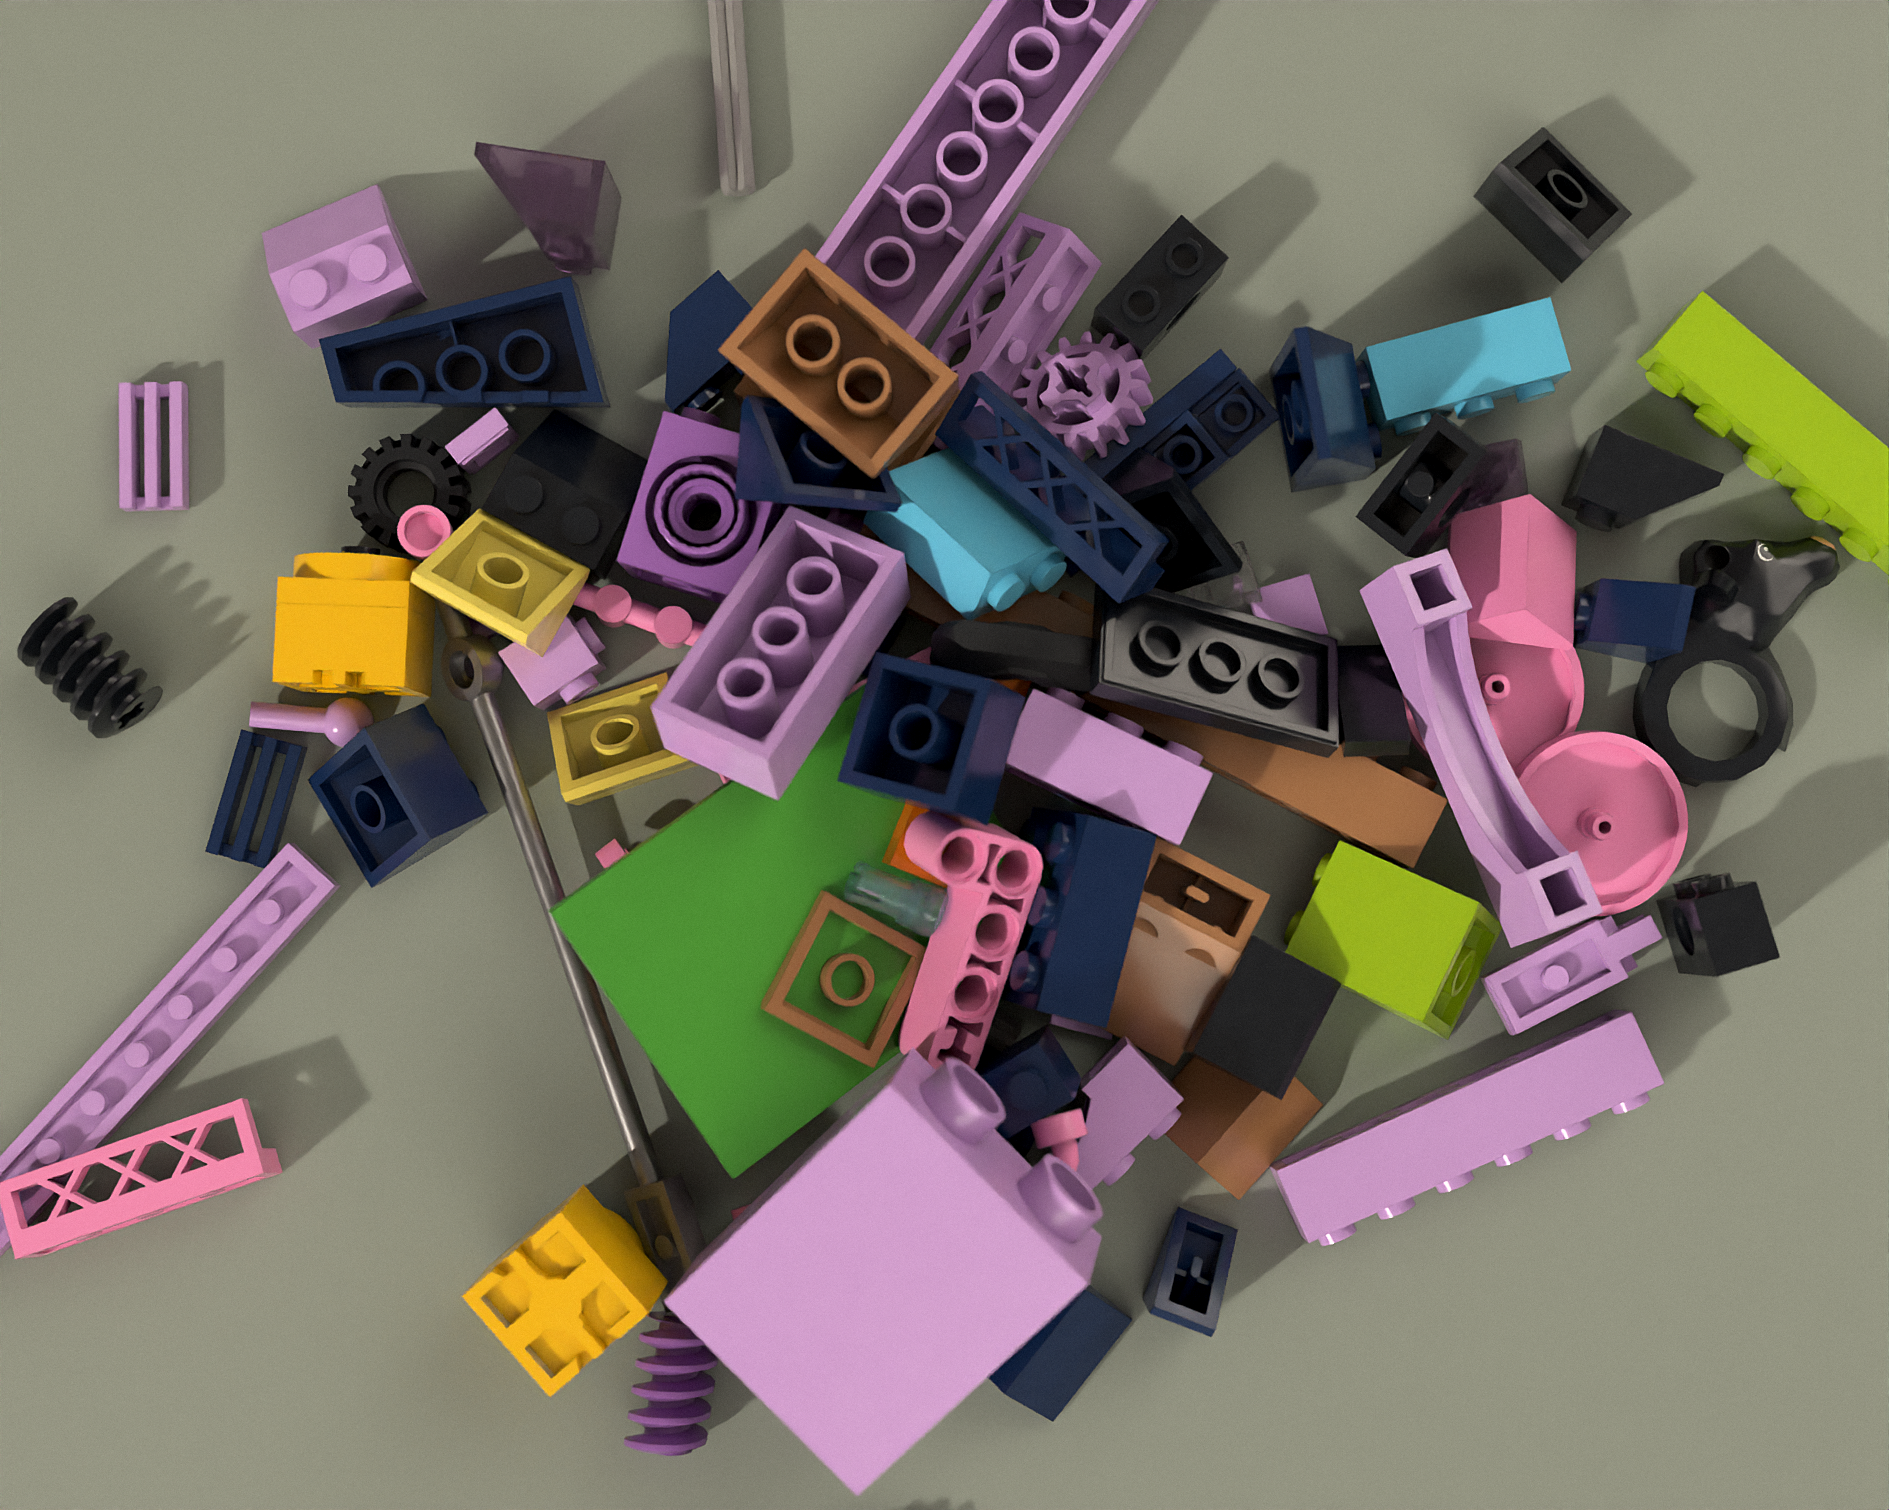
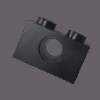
M1181 214L1096 306L1091 326L1103 337L1108 333L1114 334L1120 347L1130 343L1134 347L1139 359L1143 361L1221 277L1229 257Z
M1435 413L1355 517L1403 555L1415 559L1425 556L1501 458L1453 421Z
M1711 873L1673 883L1675 895L1656 900L1679 973L1719 977L1781 958L1756 881L1733 882L1730 873L1711 876Z

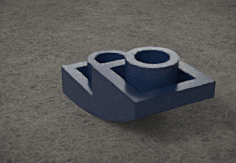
M1238 368L1191 410H1186L1142 450L1173 467L1192 492L1269 429L1282 416L1244 371Z

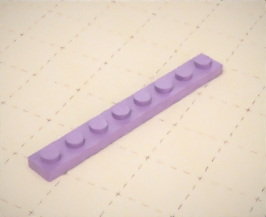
M287 843L0 1156V1182L102 1147L341 885L295 843ZM71 1174L54 1180L66 1186ZM41 1185L18 1192L28 1227L58 1195L57 1193ZM0 1206L1 1257L11 1247V1242Z

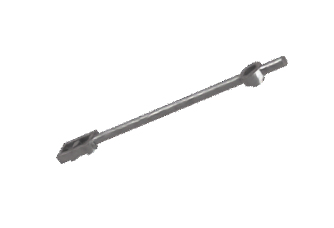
M434 598L449 641L445 645L441 656V669L444 681L456 698L462 701H470L639 1183V1185L623 1192L645 1255L669 1281L662 1291L660 1298L665 1312H673L664 1303L665 1299L695 1258L707 1247L695 1214L693 1199L687 1191L681 1173L667 1177L663 1176L595 979L547 911L566 896L495 697L504 672L503 659L498 653L499 650L487 637L481 634H473L468 617L465 614Z

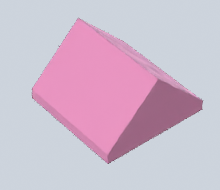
M1531 494L1457 514L1448 527L1447 549L1473 607L1467 611L1470 638L1570 650L1574 640L1577 531Z

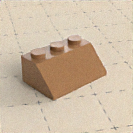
M805 248L718 349L719 353L872 480L917 441L959 391V375Z

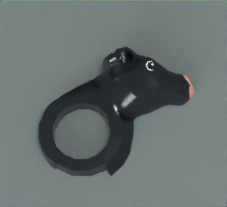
M1811 536L1790 542L1760 539L1732 542L1715 539L1699 540L1693 542L1681 553L1679 560V584L1696 587L1683 650L1645 665L1641 672L1633 701V722L1638 740L1650 747L1666 761L1679 782L1697 787L1702 783L1734 781L1765 765L1777 748L1784 752L1786 751L1793 728V700L1783 672L1769 646L1793 617L1804 600L1812 592L1829 585L1836 578L1840 569L1835 546L1824 538ZM1714 663L1731 668L1747 681L1756 697L1758 721L1754 735L1741 752L1726 760L1712 761L1695 756L1678 742L1669 726L1667 704L1672 686L1684 671L1697 664Z

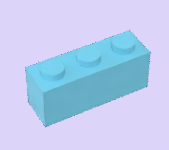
M1550 297L1365 347L1356 359V361L1363 360L1367 367L1370 396L1366 400L1372 421L1376 423L1379 431L1394 428L1396 436H1405L1422 431L1435 413L1441 415L1455 411L1457 420H1463L1495 409L1493 400L1516 394L1518 403H1526L1549 396L1556 392L1554 384L1571 371Z

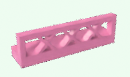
M241 1098L0 1182V1206L15 1259L34 1258L51 1254L283 1172L276 1148H262L248 1099ZM234 1117L243 1153L220 1160L200 1149L213 1124ZM195 1131L189 1143L177 1138L178 1136ZM165 1142L183 1151L184 1154L172 1177L158 1181L142 1173L139 1169L151 1146ZM134 1152L128 1164L115 1159ZM195 1158L208 1164L189 1171ZM102 1163L122 1173V1176L111 1197L98 1203L77 1191L90 1167ZM71 1174L66 1186L54 1180ZM133 1180L145 1185V1187L128 1192ZM41 1185L59 1194L60 1197L48 1220L28 1227L18 1192ZM72 1202L84 1207L66 1214Z

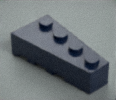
M571 276L319 339L335 402L350 408H611L579 285Z

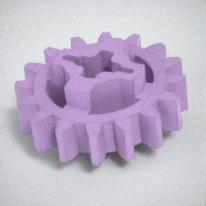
M1087 331L1083 333L1078 345L1071 346L1066 337L1059 339V352L1053 356L1043 350L1038 352L1037 356L1042 365L1038 370L1023 369L1021 376L1028 387L1015 390L1013 393L1015 401L1081 461L1085 457L1086 450L1094 449L1100 458L1106 457V443L1113 439L1118 443L1126 445L1130 440L1125 432V428L1128 425L1143 426L1146 419L1139 407L1153 403V396L1147 387L1152 382L1151 377L1142 359H1139L1134 347L1130 343L1120 347L1115 335L1108 333L1097 344L1091 332Z

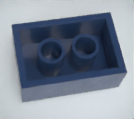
M1033 807L1031 816L1023 824L1018 837L1036 847L1041 854L1043 862L1042 876L1000 999L1048 1014L1107 1028L1157 835L1090 815Z

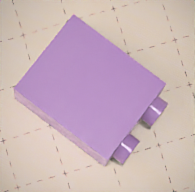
M914 1048L907 1052L695 1258L664 1301L856 1496L863 1492L1089 1284L1102 1238L1092 1226L1102 1218L1103 1211L1097 1197L1087 1183L1069 1165L1053 1155L1044 1156L1032 1167L995 1130L1005 1119L1006 1113L998 1096L987 1082L971 1067L955 1058H948L935 1070Z

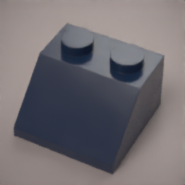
M424 703L364 727L308 779L371 888L385 882L455 840L488 814L479 797L476 786L466 776L447 744L443 730L434 722Z

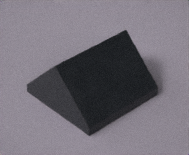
M1544 127L1503 159L1493 169L1474 195L1561 283L1632 215Z
M1138 447L1102 478L1106 484L1169 540L1155 561L1165 571L1154 588L1175 593L1241 571L1243 562L1173 467ZM1083 494L1082 496L1088 501L1087 494ZM1117 527L1140 549L1143 545L1123 527Z
M1251 935L1242 954L1183 1051L1282 1100L1342 983L1260 938Z

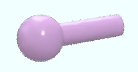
M355 698L338 699L327 708L251 701L249 727L325 733L326 737L333 744L344 747L364 727L374 724L373 715L369 707Z

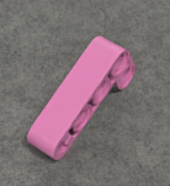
M928 811L920 814L911 822L905 835L904 845L906 854L914 864L948 884L899 1029L898 1044L903 1055L914 1048L935 1070L948 1058L958 1059L974 1070L979 1062L1042 876L1043 862L1041 854L1036 847L995 824L988 823L987 826L935 811ZM951 840L947 852L941 856L945 845ZM1005 855L1001 865L997 867L1000 859ZM982 918H984L983 921H982V923H981V925L976 929V927H977V925L979 924L980 920H981Z

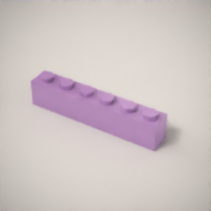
M1614 1009L1272 1162L1269 1167L1299 1234L1308 1243L1319 1239L1321 1246H1327L1353 1235L1357 1231L1354 1223L1375 1213L1383 1220L1408 1211L1415 1206L1413 1196L1435 1186L1438 1193H1445L1468 1184L1474 1179L1471 1170L1493 1160L1497 1167L1520 1161L1533 1153L1530 1146L1531 1143L1553 1134L1557 1141L1578 1135L1592 1126L1589 1117L1609 1108L1612 1109L1614 1114H1621L1638 1108L1650 1100L1647 1091L1665 1083L1633 1013Z

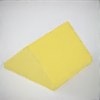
M479 508L412 572L410 582L437 600L543 657L588 579L590 568Z
M667 672L547 712L560 790L566 803L579 806L698 766L697 763L664 749L651 710L652 704L670 680Z

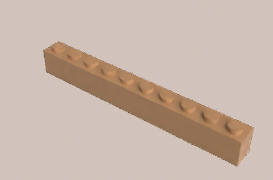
M865 524L863 525L859 533L860 535L888 546ZM906 563L911 598L902 610L903 612L936 629L948 621L967 620ZM1035 590L1018 598L1008 609L1002 612L993 610L973 621L991 623L1011 621L1044 626L1057 633L1092 637L1094 605L1068 591L1062 590L1059 597L1056 598L1045 591L1039 592ZM1074 691L1070 692L1085 701V706L1106 717L1110 712L1138 724L1144 728L1143 736L1160 745H1166L1169 740L1194 750L1203 756L1201 766L1403 869H1414L1448 802V799L1433 792L1437 782L1430 777L1405 766H1402L1399 773H1396L1376 763L1379 756L1343 757L1340 743L1339 748L1329 758L1098 697L1091 695L1090 691L1083 695L1076 694Z

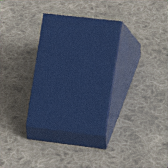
M1178 1207L1172 1218L1143 1296V1301L1149 1313L1212 1337L1217 1327L1238 1229Z

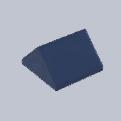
M746 396L741 408L735 499L897 513L902 505V501L888 468L872 480L775 398Z
M1088 1284L995 1369L988 1378L1003 1394L1054 1422L1131 1323L1132 1318Z

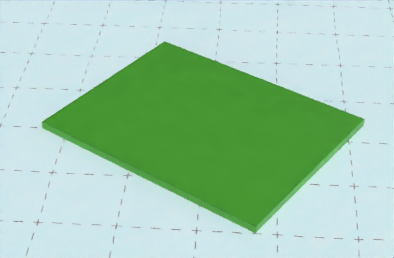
M866 683L844 699L779 801L731 779L547 910L733 1179L901 1052L898 1044V1035L908 1002L875 1068L859 1062L760 1009L764 996L820 892L826 891L926 948L946 892V888L937 886L882 862L905 803L875 796L837 781ZM992 811L989 823L1003 828ZM1005 855L1000 859L997 867L1001 865ZM829 911L784 1001L865 1044L905 970L911 955ZM982 918V919L980 920V922H979V924L977 925L976 929L981 925V923H982V921H983L984 918ZM839 953H852L865 958L870 963L875 977L874 987L869 997L861 1004L851 1007L842 1006L829 1001L824 996L820 988V973L824 964L832 956ZM852 960L842 962L835 968L832 974L831 984L834 992L840 998H849L855 995L861 988L863 973L856 962Z

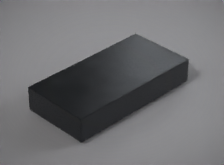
M1382 644L1338 646V716L1343 757L1409 754L1411 737L1402 690Z

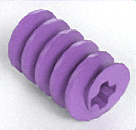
M652 1311L646 1316L660 1322L659 1329L639 1333V1341L656 1348L655 1355L637 1358L635 1361L636 1367L652 1374V1380L633 1384L631 1389L632 1393L648 1400V1407L630 1410L627 1417L631 1421L644 1426L645 1429L642 1434L626 1436L624 1438V1445L645 1453L681 1456L692 1453V1449H697L707 1442L708 1432L697 1423L709 1419L712 1406L700 1397L713 1392L715 1380L711 1375L703 1371L717 1366L719 1357L674 1312Z

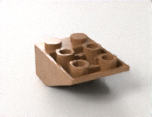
M1157 837L1107 1028H1099L1119 1038L1126 1036L1136 1047L1175 1066L1184 1052V1047L1242 954L1271 895Z

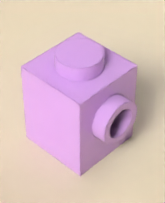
M569 614L566 615L543 657L515 642L498 652L533 706L543 711L562 698L567 705L583 698L599 685L595 676L607 669L597 655L606 649V646L586 617L575 622Z

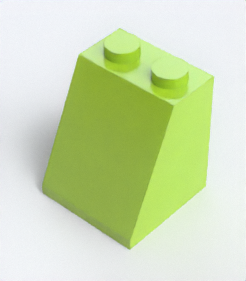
M1339 840L1333 854L1326 853L1316 867L1312 879V886L1316 889L1305 911L1299 910L1296 912L1287 927L1284 936V943L1287 945L1285 952L1342 983L1341 988L1448 1040L1502 930L1501 924L1481 903Z

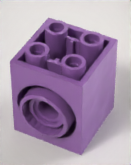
M688 407L683 408L681 416L663 411L617 562L633 578L722 604L782 518L784 503L735 499L739 433L720 428V418ZM707 511L721 512V518L714 528L703 532L694 530L695 522L701 514Z

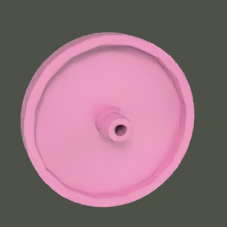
M1469 637L1482 696L1498 740L1513 771L1517 769L1531 752L1542 744L1560 735L1575 732L1584 703V677L1580 660L1573 646L1570 650ZM1403 695L1411 741L1432 762Z
M1582 730L1570 732L1553 738L1536 748L1514 771L1532 805L1555 837L1570 853L1578 852L1603 910V913L1596 916L1613 915L1640 905L1658 892L1675 871L1687 840V803L1682 787L1673 770L1658 753L1647 745L1628 736L1608 731Z

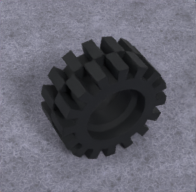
M400 434L401 440L394 441L388 436L379 440L382 447L376 451L368 447L361 454L367 460L362 467L354 465L351 475L356 478L355 486L348 485V497L354 500L355 506L350 507L354 518L361 522V528L369 536L388 548L390 547L400 553L409 554L398 539L397 527L401 517L395 515L388 504L387 494L392 481L400 474L409 471H417L427 475L434 488V498L431 506L444 513L453 531H456L463 524L461 519L464 513L470 515L472 504L467 501V494L472 493L470 482L465 479V470L447 450L422 436V439H417L412 434Z

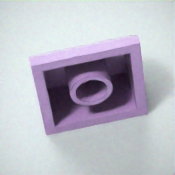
M378 184L262 233L268 272L291 328L312 349L320 346L319 339L364 328L428 300Z

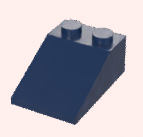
M1309 326L1294 328L1268 370L1275 408L1282 416L1278 420L1291 493L1365 480L1376 469L1374 461L1381 460L1382 457L1378 427L1375 422L1367 423L1363 399L1370 396V382L1366 364L1363 360L1355 362L1351 343Z

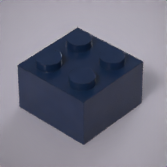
M876 652L837 781L875 796L988 826L1025 697L991 679Z

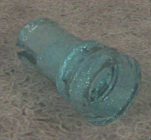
M858 861L855 864L854 871L858 872L859 875L853 872L850 873L844 890V899L846 901L856 902L892 916L897 924L908 926L914 933L924 937H930L935 932L946 909L948 900L946 888L936 884L923 883L921 880L914 878L911 881H907L872 867L864 861Z

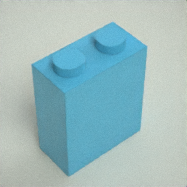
M950 448L889 471L902 505L897 513L867 511L863 523L889 547L903 552L905 562L967 620H974L993 610L1002 612L1013 605L1018 598L1035 590L1039 592L1047 591L1062 577L1067 566L1064 561L1066 555Z

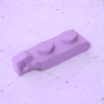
M1641 914L1616 926L1612 916L1607 915L1599 920L1592 919L1481 976L1480 979L1508 1033L1514 1036L1628 978L1627 973L1638 967L1632 953L1662 939V936L1651 915L1645 917L1644 914Z

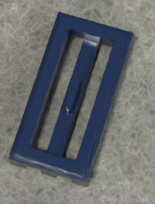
M241 729L205 852L225 856L232 860L246 862L261 868H265L272 861L279 848L307 747ZM256 747L262 748L235 842L234 845L228 844ZM277 753L285 754L286 759L258 852L249 850Z

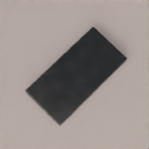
M1097 583L1095 584L1090 675L1091 695L1329 758L1339 748L1337 639L1154 587L1151 591L1118 603Z

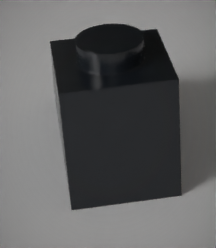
M1604 425L1588 437L1561 505L1576 511L1575 519L1581 524L1599 531L1610 532L1613 527L1621 529L1720 486L1724 474Z

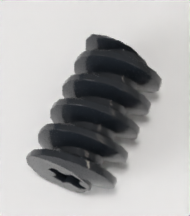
M64 597L47 608L30 625L17 648V657L27 667H35V676L43 684L53 685L52 693L61 702L70 703V712L78 720L88 721V730L96 738H108L132 727L150 713L161 699L163 689L160 686H156L141 694L138 690L145 682L148 674L142 668H138L123 675L121 671L130 659L129 654L125 650H120L106 658L103 654L110 647L113 638L107 632H103L88 639L86 636L93 629L96 621L90 614L82 615L70 621L69 618L76 611L78 602L73 597Z

